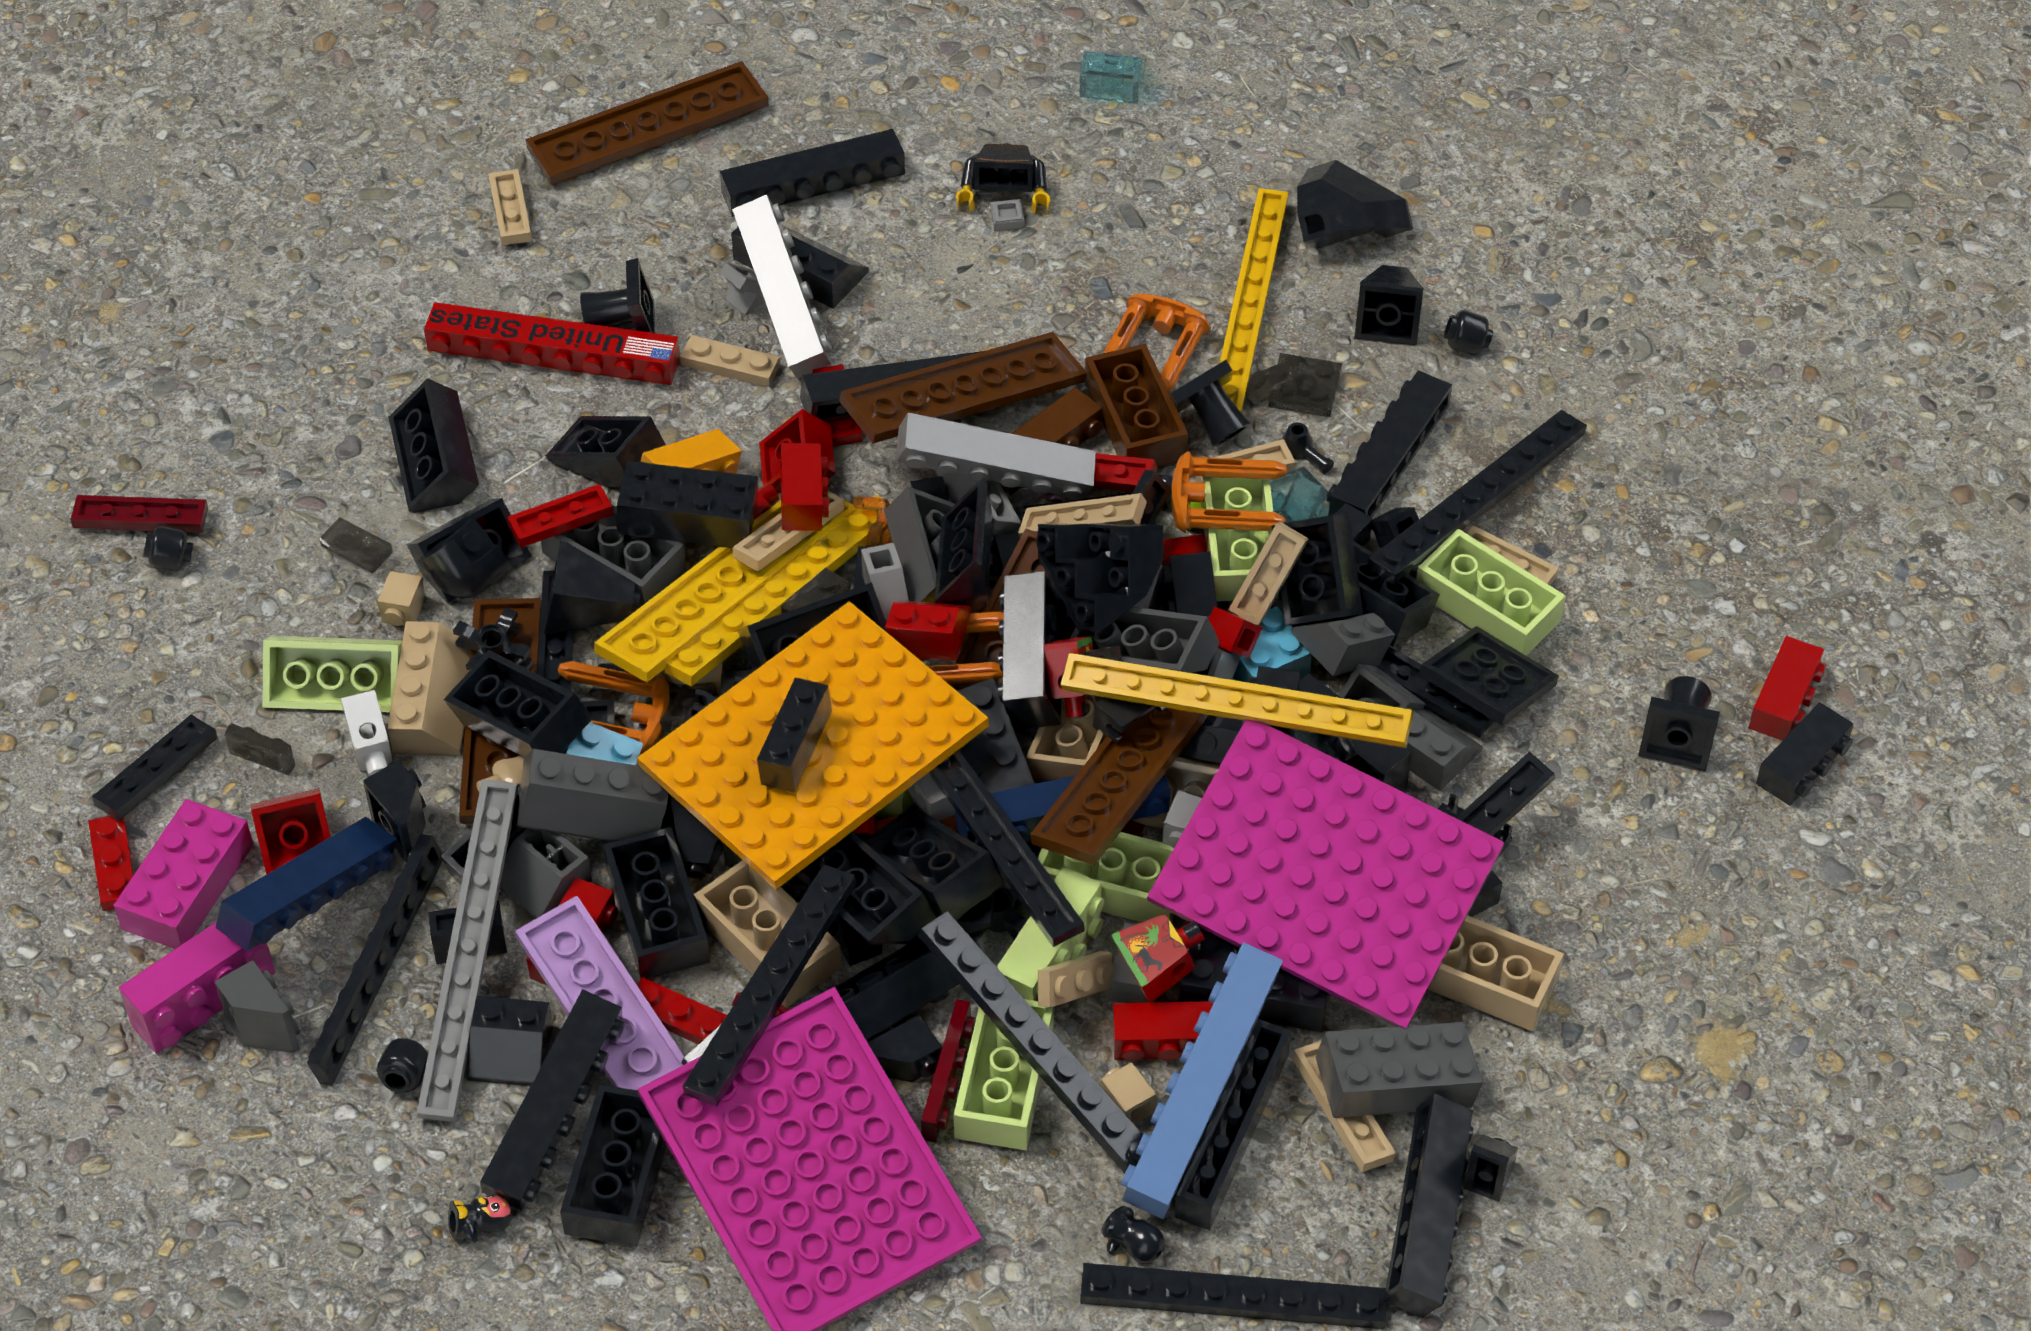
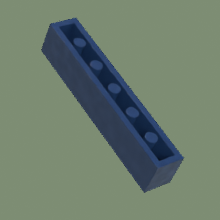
M1165 775L1162 776L1130 820L1149 816L1153 817L1169 812L1171 789ZM1075 776L992 792L990 794L1024 841L1028 842L1031 841V832ZM955 810V825L959 834L980 846Z
M364 817L224 899L221 903L215 928L247 952L261 943L265 944L282 930L292 928L300 919L309 914H315L323 905L333 899L341 898L351 888L364 884L374 874L387 870L394 861L395 856L393 852L397 838L369 818Z

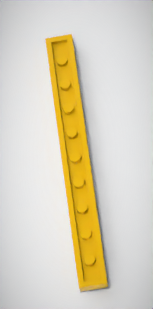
M1258 188L1220 358V363L1227 360L1233 370L1232 380L1222 387L1241 413L1244 407L1287 208L1289 192Z
M876 494L668 661L665 673L692 687L743 645L738 630L782 614L854 556L858 551V546L865 547L888 528L884 510L892 502Z
M1069 653L1061 682V687L1065 691L1243 721L1249 719L1263 722L1267 725L1406 748L1413 720V711L1410 709Z

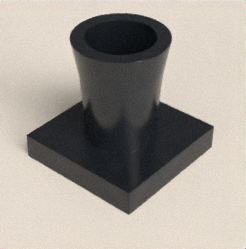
M638 258L626 260L627 288L604 292H581L580 304L584 323L616 327L634 322L637 331L655 333L654 298Z
M1224 360L1171 393L1172 401L1178 413L1193 405L1207 431L1212 447H1217L1227 442L1251 425L1222 387L1232 380L1233 370L1227 360Z
M1690 676L1676 677L1666 684L1664 699L1651 696L1638 756L1706 771L1720 712L1707 709L1712 700V694L1709 687L1703 681Z

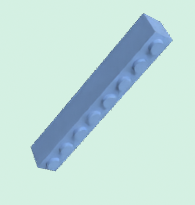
M1244 942L1238 954L1230 952L1222 972L1228 975L1224 983L1216 982L1208 999L1209 1002L1213 1003V1006L1209 1013L1202 1011L1194 1029L1195 1032L1199 1033L1195 1044L1190 1041L1187 1042L1180 1058V1062L1185 1063L1180 1074L1175 1071L1173 1072L1165 1089V1092L1170 1094L1166 1105L1161 1102L1158 1103L1150 1121L1156 1126L1151 1135L1144 1133L1137 1147L1136 1154L1141 1156L1136 1167L1129 1164L1120 1184L1126 1187L1122 1201L1164 1219L1278 976L1283 962L1282 959Z

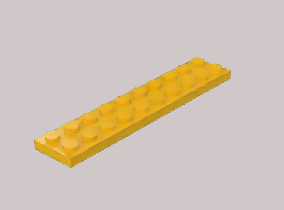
M781 500L754 520L752 533L781 513ZM844 500V510L822 525V531H814L758 572L733 558V548L718 547L595 641L594 653L647 683L666 668L668 661L851 515L858 507Z

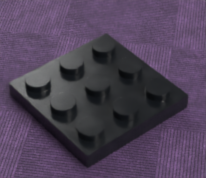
M1478 626L1425 661L1419 672L1420 676L1429 680L1434 686L1442 688L1458 698L1462 703L1473 707L1486 715L1488 719L1500 725H1504L1554 688L1559 678V675Z

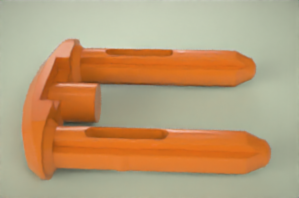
M1144 293L1131 295L1126 301L1127 310L1103 353L1127 348L1143 318L1152 320L1153 317H1156L1153 327L1161 334H1168L1174 323L1183 325V332L1160 373L1169 392L1174 389L1201 336L1209 333V322L1202 312L1177 300Z
M1187 451L1179 457L1172 480V513L1176 527L1184 533L1189 528L1272 531L1271 525H1276L1278 522L1286 523L1285 518L1275 512L1190 508L1188 502H1205V483L1189 482V479L1192 476L1276 480L1287 475V466L1274 460L1194 457L1190 451Z
M1001 611L971 613L965 633L999 631V622L1004 620V613ZM918 658L920 661H929L927 658ZM996 662L928 666L948 684L980 683L991 678L994 681L1003 678V672Z
M570 661L559 665V675L568 681L650 697L653 700L652 705L635 702L631 722L647 725L643 731L592 720L591 723L642 742L640 755L660 741L666 725L669 706V683L662 674L646 683L631 673Z

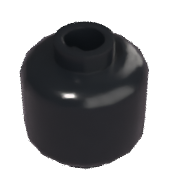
M1461 310L1456 315L1452 314L1447 321L1444 331V338L1448 339V345L1451 349L1470 355L1478 354L1483 347L1488 348L1493 336V330L1489 329L1488 319L1483 315L1467 310Z
M157 526L153 532H147L143 557L148 558V563L151 567L179 571L184 561H191L194 543L187 542L188 535L183 529Z
M409 1038L392 1040L385 1047L379 1059L376 1070L378 1078L386 1088L394 1092H410L415 1090L424 1078L428 1058L427 1050L423 1045Z

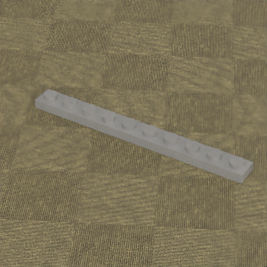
M482 779L417 1109L418 1118L455 1122L469 1051L470 1026L477 996L480 993L518 794L517 783Z

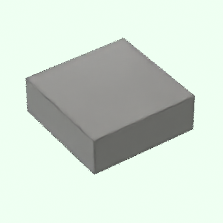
M1020 199L990 202L994 231L1025 228Z

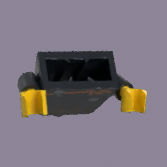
M1009 143L985 144L980 153L969 157L965 161L960 184L963 189L956 193L958 210H960L961 203L965 201L969 202V210H974L975 201L972 192L974 189L1012 192L1034 191L1031 211L1036 214V205L1042 204L1046 207L1045 211L1048 213L1050 196L1044 192L1047 190L1045 165L1040 159L1030 155L1028 146L1012 145Z

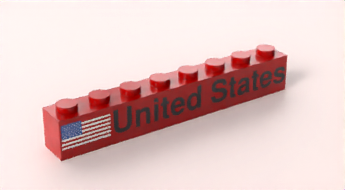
M434 302L424 327L428 351L644 381L654 384L672 385L680 361L678 336Z

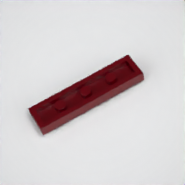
M77 495L70 520L73 528L153 531L157 526L183 529L186 532L203 533L208 504L206 499Z
M956 999L921 1119V1135L925 1141L936 1143L939 1130H946L948 1125L950 1108H946L949 1098L955 1099L959 1083V1078L955 1077L957 1068H964L967 1057V1047H964L966 1038L972 1039L976 1017L971 1016V1002Z

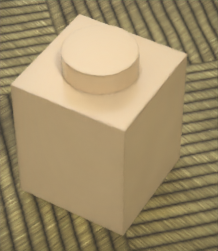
M394 571L389 572L377 601L382 622L393 626H405L406 621L416 622L426 598L422 576Z
M1132 1062L1122 1068L1117 1067L1110 1070L1101 1079L1103 1090L1134 1125L1154 1114L1156 1093Z

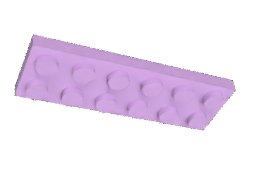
M578 896L573 897L515 931V937L567 1016L582 989L622 1007V1020L626 1024L618 1041L611 1040L606 1050L609 1053V1057L603 1069L614 1087L638 1090V1088L683 1066L681 1062L684 1055Z

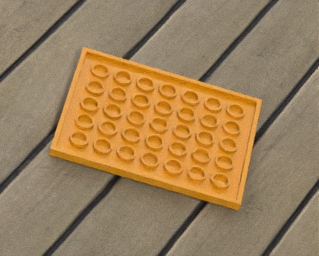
M849 601L638 756L637 760L639 767L777 890L989 727V717ZM796 677L828 685L832 712L795 793L761 785L757 757Z

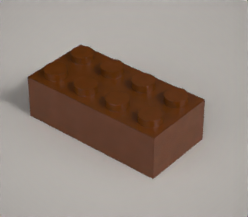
M1146 343L1085 358V371L1087 372L1085 385L1092 400L1102 407V423L1118 456L1154 459L1158 467L1178 462L1179 457L1187 452L1188 433Z

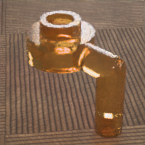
M855 496L853 499L854 508L877 511L876 521L870 526L867 535L868 548L893 543L884 512L890 505V502L883 498Z

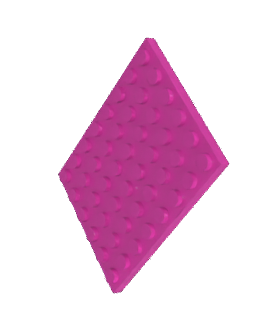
M1246 719L1150 890L1147 901L1190 923L1195 921L1198 927L1239 948L1244 942L1283 960L1280 969L1394 1027L1401 1026L1406 1029L1411 1023L1501 853L1504 842L1263 722Z
M835 987L771 1020L717 1107L684 1095L682 1085L700 1057L638 1088L641 1100L771 1331H818L971 1248L982 1240L979 1231Z

